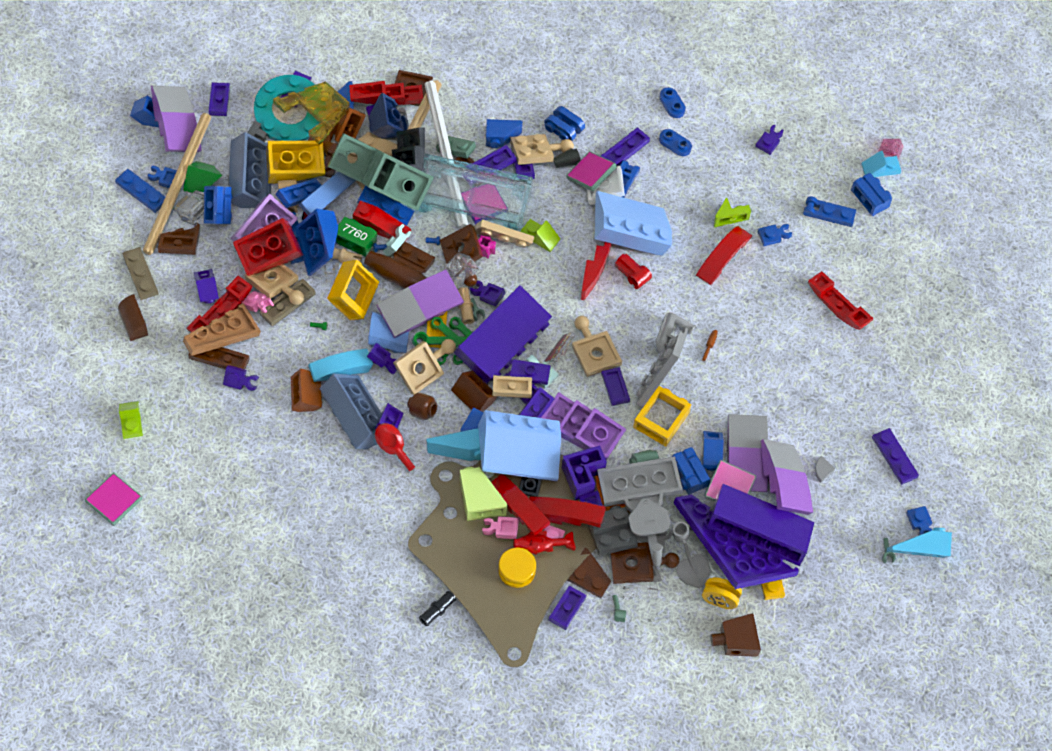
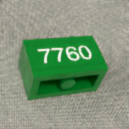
M344 216L338 225L335 243L358 254H362L364 257L371 251L373 244L377 242V232L369 226L366 227L358 223L355 219H349Z

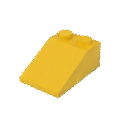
M268 141L266 148L268 184H278V181L296 179V181L325 175L323 141Z

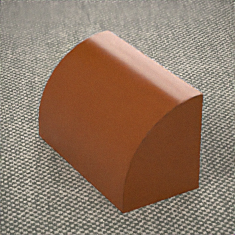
M300 368L291 376L292 411L310 412L322 408L321 390L319 389L321 381L314 382L309 370Z

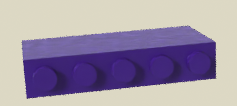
M519 285L453 353L487 384L490 380L493 381V375H502L499 371L503 367L507 369L512 364V358L515 355L519 357L526 350L524 345L527 342L530 345L538 337L536 333L539 330L543 332L550 325L548 321L552 316Z
M722 484L716 496L707 527L800 566L807 554L815 522L792 512L779 510L773 504Z

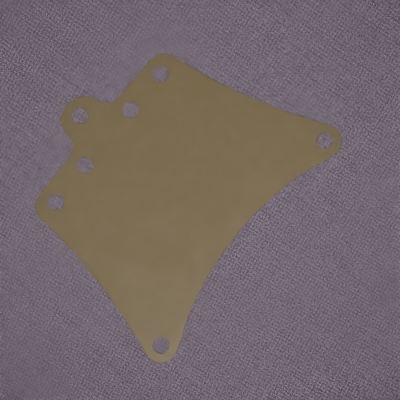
M560 454L558 481L542 480L538 497L575 500L561 468L564 455ZM481 460L470 467H480L482 470ZM453 461L443 462L434 468L430 476L431 485L439 493L440 502L409 538V550L440 578L482 629L503 663L509 667L522 666L530 655L538 627L552 601L573 572L590 555H581L585 547L591 553L596 550L588 524L582 523L581 526L566 522H563L562 525L550 522V526L565 531L563 538L568 533L573 532L576 550H570L565 546H552V552L544 551L537 555L532 554L536 560L534 579L525 587H510L500 579L498 567L502 554L513 548V539L496 538V533L484 535L482 529L490 528L491 526L485 525L484 519L467 521L459 480L460 470L467 468V466ZM442 470H449L453 476L450 481L445 482L439 478V473ZM494 473V475L488 479L491 482L501 474ZM504 474L520 488L521 476ZM447 507H453L456 509L457 515L453 519H447L443 511ZM508 510L506 516H499L516 518L514 514H511ZM498 517L490 518L494 522H498ZM520 521L516 539L530 533V530L525 525H522ZM424 534L431 536V545L427 547L421 546L419 544L420 536ZM516 647L521 651V657L518 660L509 659L507 652L510 648Z

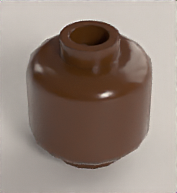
M417 392L413 397L409 398L407 403L409 413L413 417L428 420L437 412L438 405L435 398L424 393Z

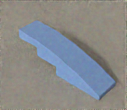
M337 172L301 202L299 206L307 215L311 214L315 209H323L356 180Z

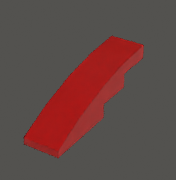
M385 81L349 85L351 102L375 104L381 93L393 98L398 105L420 104L423 100L422 85L404 87V83L386 85Z
M604 242V246L596 245L594 261H586L581 300L587 298L603 273L612 243Z
M504 474L491 481L506 501L507 510L511 514L513 513L520 523L525 525L534 536L550 525V521L538 507Z
M529 497L550 522L559 525L566 522L581 526L584 523L600 528L606 511L604 506L552 497Z

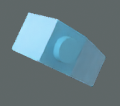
M478 428L426 439L427 452L430 454L468 461L481 460Z
M933 528L932 531L888 547L887 552L940 558L950 557L952 532H945V528Z

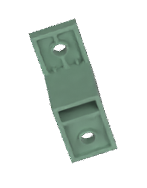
M344 133L328 164V167L417 211L434 179L433 176ZM350 153L357 155V160L354 163H350L347 160V156ZM407 181H412L414 184L413 189L410 191H406L404 188V184Z

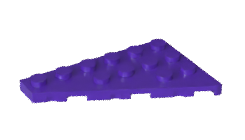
M692 494L675 498L674 505L734 589L798 575L799 569L797 567L793 569L784 563L783 559L708 528L707 524L711 515V507L702 503Z

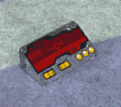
M570 332L562 335L544 362L551 365L553 369H556L572 346L574 333Z

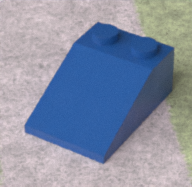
M315 209L295 227L308 276L313 275L333 257L338 232L334 211Z

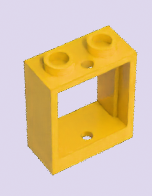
M357 260L345 261L341 265L327 299L349 320L364 319L379 281L362 266L361 262ZM352 276L361 284L355 301L345 293Z
M658 386L635 418L633 428L666 447L689 415L692 404L686 399L674 395L669 389ZM658 398L681 411L668 431L645 418Z

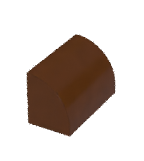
M132 294L124 298L118 305V311L130 341L148 336L146 323L135 295Z
M473 370L463 372L451 389L471 410L475 408L482 412L490 407L498 397L492 396L493 390Z

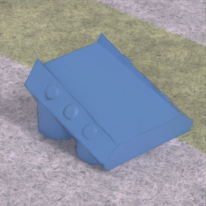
M372 311L368 344L373 347L375 343H378L384 349H390L394 353H407L409 332L394 338L381 313Z

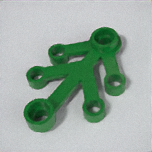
M434 317L430 323L431 327L435 330L438 328L446 336L428 337L425 332L420 331L414 335L412 343L414 346H417L419 344L417 339H421L427 342L428 345H441L444 340L451 339L457 347L474 331L468 329L458 317L451 318L449 322L450 328L443 323L440 317ZM434 321H438L440 325L436 326ZM452 321H456L458 325H453ZM451 329H458L464 336H458ZM449 354L441 356L443 361H438L440 366L445 363ZM454 355L452 358L453 363L461 365L463 361H457V356Z

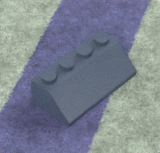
M246 132L231 140L229 187H231L232 193L231 203L240 208H256L265 196L271 194V184H268L267 143Z
M333 374L319 389L324 399L330 405L333 414L339 420L342 429L351 440V444L355 449H369L377 445L375 427L381 416V411L359 375Z

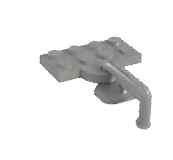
M668 312L665 314L655 341L660 355L657 361L652 364L649 370L650 374H645L640 383L642 386L636 394L638 396L636 405L641 408L644 407L679 359L687 332L691 334L696 325H692L674 313ZM674 323L684 328L676 337L671 335Z
M675 456L597 469L604 507L625 504V507L631 513L629 515V524L632 533L637 536H647L653 565L659 567L662 563L663 546L658 543L656 534L666 532L670 528L669 513L662 507L663 497L683 494Z

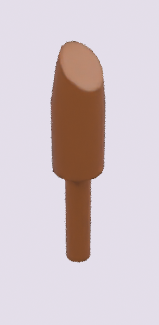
M713 330L708 338L707 348L702 358L703 361L706 360L710 348H713L718 334L717 330Z

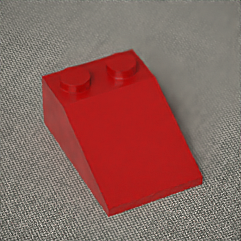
M284 218L233 242L247 276L286 264L303 255L290 223Z

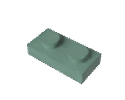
M448 136L453 156L468 158L476 148L475 141ZM438 144V145L436 146V149H437V152L440 153L439 144Z

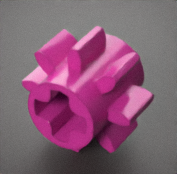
M481 235L478 241L482 255L488 259L490 254H495L496 241H492L491 236Z

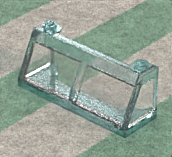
M425 153L422 172L433 176L434 179L418 211L425 213L431 211L432 207L501 222L504 223V227L521 231L531 199L533 177Z

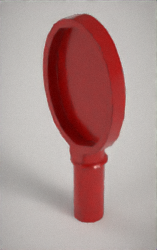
M389 423L378 425L375 430V439L379 447L388 454H396L405 467L412 471L415 466L403 451L404 439L400 431Z

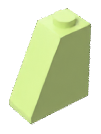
M467 467L460 470L459 480L467 521L506 516V501L480 467Z

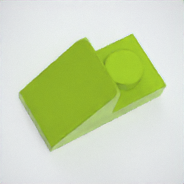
M726 198L715 216L714 227L749 220L751 214L750 206L740 205L731 208L728 198Z
M529 219L520 231L534 236L533 243L549 252L561 240L547 220L540 225Z
M139 401L119 404L123 439L143 436Z

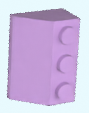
M268 194L260 201L230 239L236 241L281 218L287 220L290 226H292L298 218L271 194Z

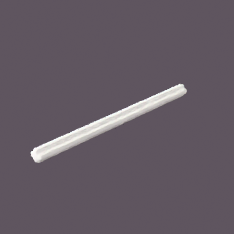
M433 81L425 83V89L457 226L461 229L468 225L436 85Z

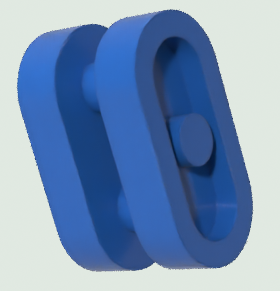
M558 106L553 111V115H549L544 120L546 130L550 133L554 132L561 140L569 139L573 141L576 138V133L580 134L585 129L583 120L563 106Z

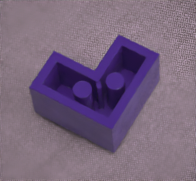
M600 445L563 456L561 468L575 500L580 499L579 496L594 492L595 481L593 476L598 475L597 469L606 468L607 461Z

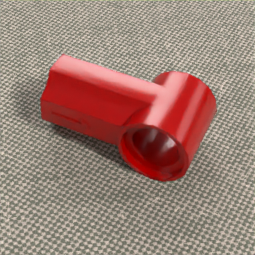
M627 253L622 254L615 262V266L627 277L628 282L635 286V289H639L652 279L650 270L644 265H638Z

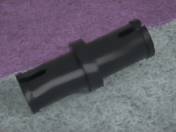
M447 591L439 600L433 601L431 607L419 616L421 623L429 626L438 616H442L445 610L457 600L455 595L451 591Z

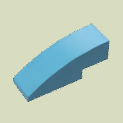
M359 349L310 363L308 367L314 382L327 381L333 374L351 375L367 373L373 366V362L367 357L368 349Z

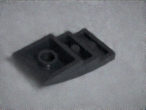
M419 127L396 132L397 149L392 150V157L423 171L425 128ZM407 181L404 184L406 191H410L414 187L412 181Z

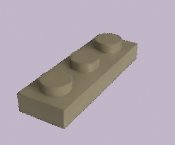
M138 247L123 252V258L140 300L159 295L141 248Z
M304 279L291 287V289L299 290L303 293L304 301L300 305L292 304L289 296L283 293L272 301L274 306L265 307L266 313H262L261 310L259 311L260 315L271 326H274L316 295L315 290Z

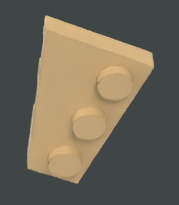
M483 219L474 225L476 234L491 236L504 242H512L516 246L523 248L533 244L534 236Z

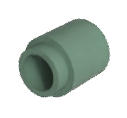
M656 450L634 453L629 459V464L659 459Z

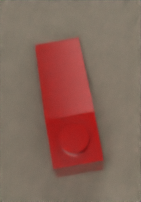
M361 200L353 213V219L358 221V223L373 228L377 235L390 239L392 236L396 238V228L403 224L377 206ZM403 224L402 232L404 234L411 231V228Z

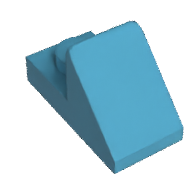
M879 151L861 163L865 175L871 173L874 177L901 173L897 156L884 157L883 151Z

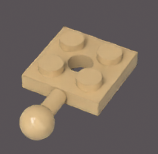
M545 134L510 137V144L517 158L518 165L553 162L554 155L552 151L561 150L565 152L570 148H574L573 142L569 139H564L560 143L549 144Z
M284 264L251 276L245 274V280L262 294H265L267 298L271 299L283 291L289 296L290 302L294 305H300L304 301V295L301 291L290 288L291 285L298 282V275Z
M578 316L575 319L574 325L578 330L582 331L585 338L572 342V348L586 377L601 373L603 370L621 366L622 360L608 332L604 331L592 336L588 328V318ZM600 351L602 355L595 357L592 355V352Z
M446 339L442 342L441 348L432 353L427 342L422 341L393 362L411 394L414 395L444 374L437 359L444 354H452L456 350V344L453 340ZM418 363L422 364V371L420 373L415 371V366Z

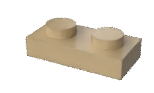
M493 375L492 396L531 398L532 378Z

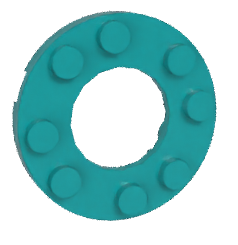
M282 75L269 80L260 88L254 101V115L256 121L261 123V130L267 133L266 136L272 140L303 141L313 137L321 129L326 116V103L320 89L310 80L297 75ZM287 93L301 96L308 107L304 119L296 124H285L276 119L272 106L278 96Z

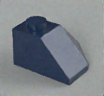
M384 93L379 95L368 117L369 129L372 134L382 139L397 138L396 132L408 130V120L404 114L400 115L396 108L398 106L396 101Z

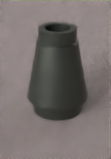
M570 148L554 157L556 168L574 166L581 160L577 148Z

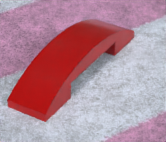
M736 226L715 247L700 267L696 276L712 285L722 273L723 268L740 248L747 244L753 235Z
M821 271L808 280V284L817 297L840 320L849 326L860 330L873 321V317L861 306L856 308L834 288L835 282L824 272Z
M238 275L225 288L226 293L203 316L199 315L186 329L189 332H193L202 326L209 325L212 320L223 317L226 312L237 309L251 291L252 285Z

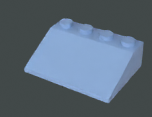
M600 191L596 192V240L663 256L672 246V229L664 208Z
M484 411L478 424L482 471L558 481L561 447L559 421Z

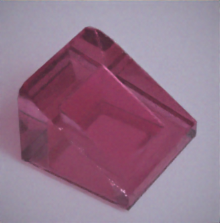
M883 139L879 151H883L886 156H897L899 159L904 146L900 139Z

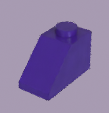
M208 269L194 272L200 302L209 304L215 302V299H219L213 270Z

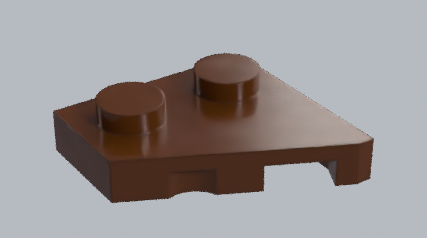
M194 224V228L184 230V228H180L173 232L160 234L158 253L196 255L200 224Z
M585 547L581 555H590L567 581L602 599L611 580L588 548Z

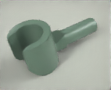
M471 298L474 320H478L476 314H481L484 319V310L479 309L474 298Z
M884 538L885 554L882 557V561L886 563V556H890L893 563L896 556L893 552H887L889 541L888 538Z
M613 595L615 606L614 620L625 622L626 610H620L618 597Z

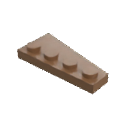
M242 303L237 309L226 312L223 317L212 320L209 325L202 326L184 336L183 343L191 356L257 337L261 331L244 303Z

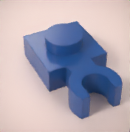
M153 165L151 166V171L156 172V174H148L147 176L150 181L159 180V186L170 188L177 170L165 167L161 171L159 167Z
M783 224L778 229L776 225L758 228L757 231L763 246L781 243V238L789 239L792 237V232H784V230L789 228V224Z
M926 506L907 510L906 514L912 529H919L920 531L918 535L932 531L928 526H931L933 522Z

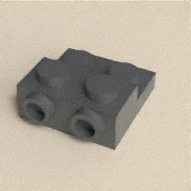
M613 506L609 511H605L600 528L588 525L599 556L638 547L635 534L632 533L630 528L629 513L626 507Z

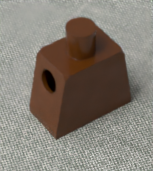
M753 613L722 622L720 627L721 633L710 635L711 645H723L725 655L757 657L761 651Z

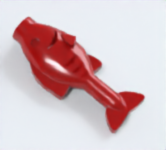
M541 531L535 536L530 532L518 539H513V548H523L535 555L544 551L552 552V546H565L570 550H576L573 532L568 533L564 538L552 539L547 537V531Z

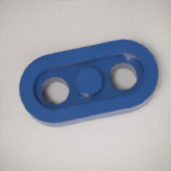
M670 87L663 88L659 99L668 114L673 118L683 117L686 107L677 91Z
M665 129L660 133L659 141L664 147L679 156H687L691 153L692 144L688 139L671 129Z

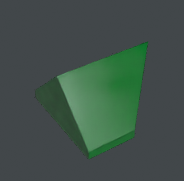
M195 161L188 165L183 191L201 196L204 192V186H211L222 174L214 165Z

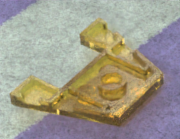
M326 81L304 88L305 91L299 93L291 92L286 97L274 98V105L283 113L300 104L320 122L308 131L309 136L319 145L322 144L350 107L349 101Z

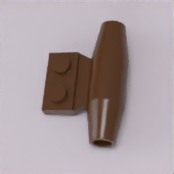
M404 241L398 250L394 252L393 258L370 251L365 257L364 264L382 278L406 289L427 278L422 273H426L432 266L435 257Z

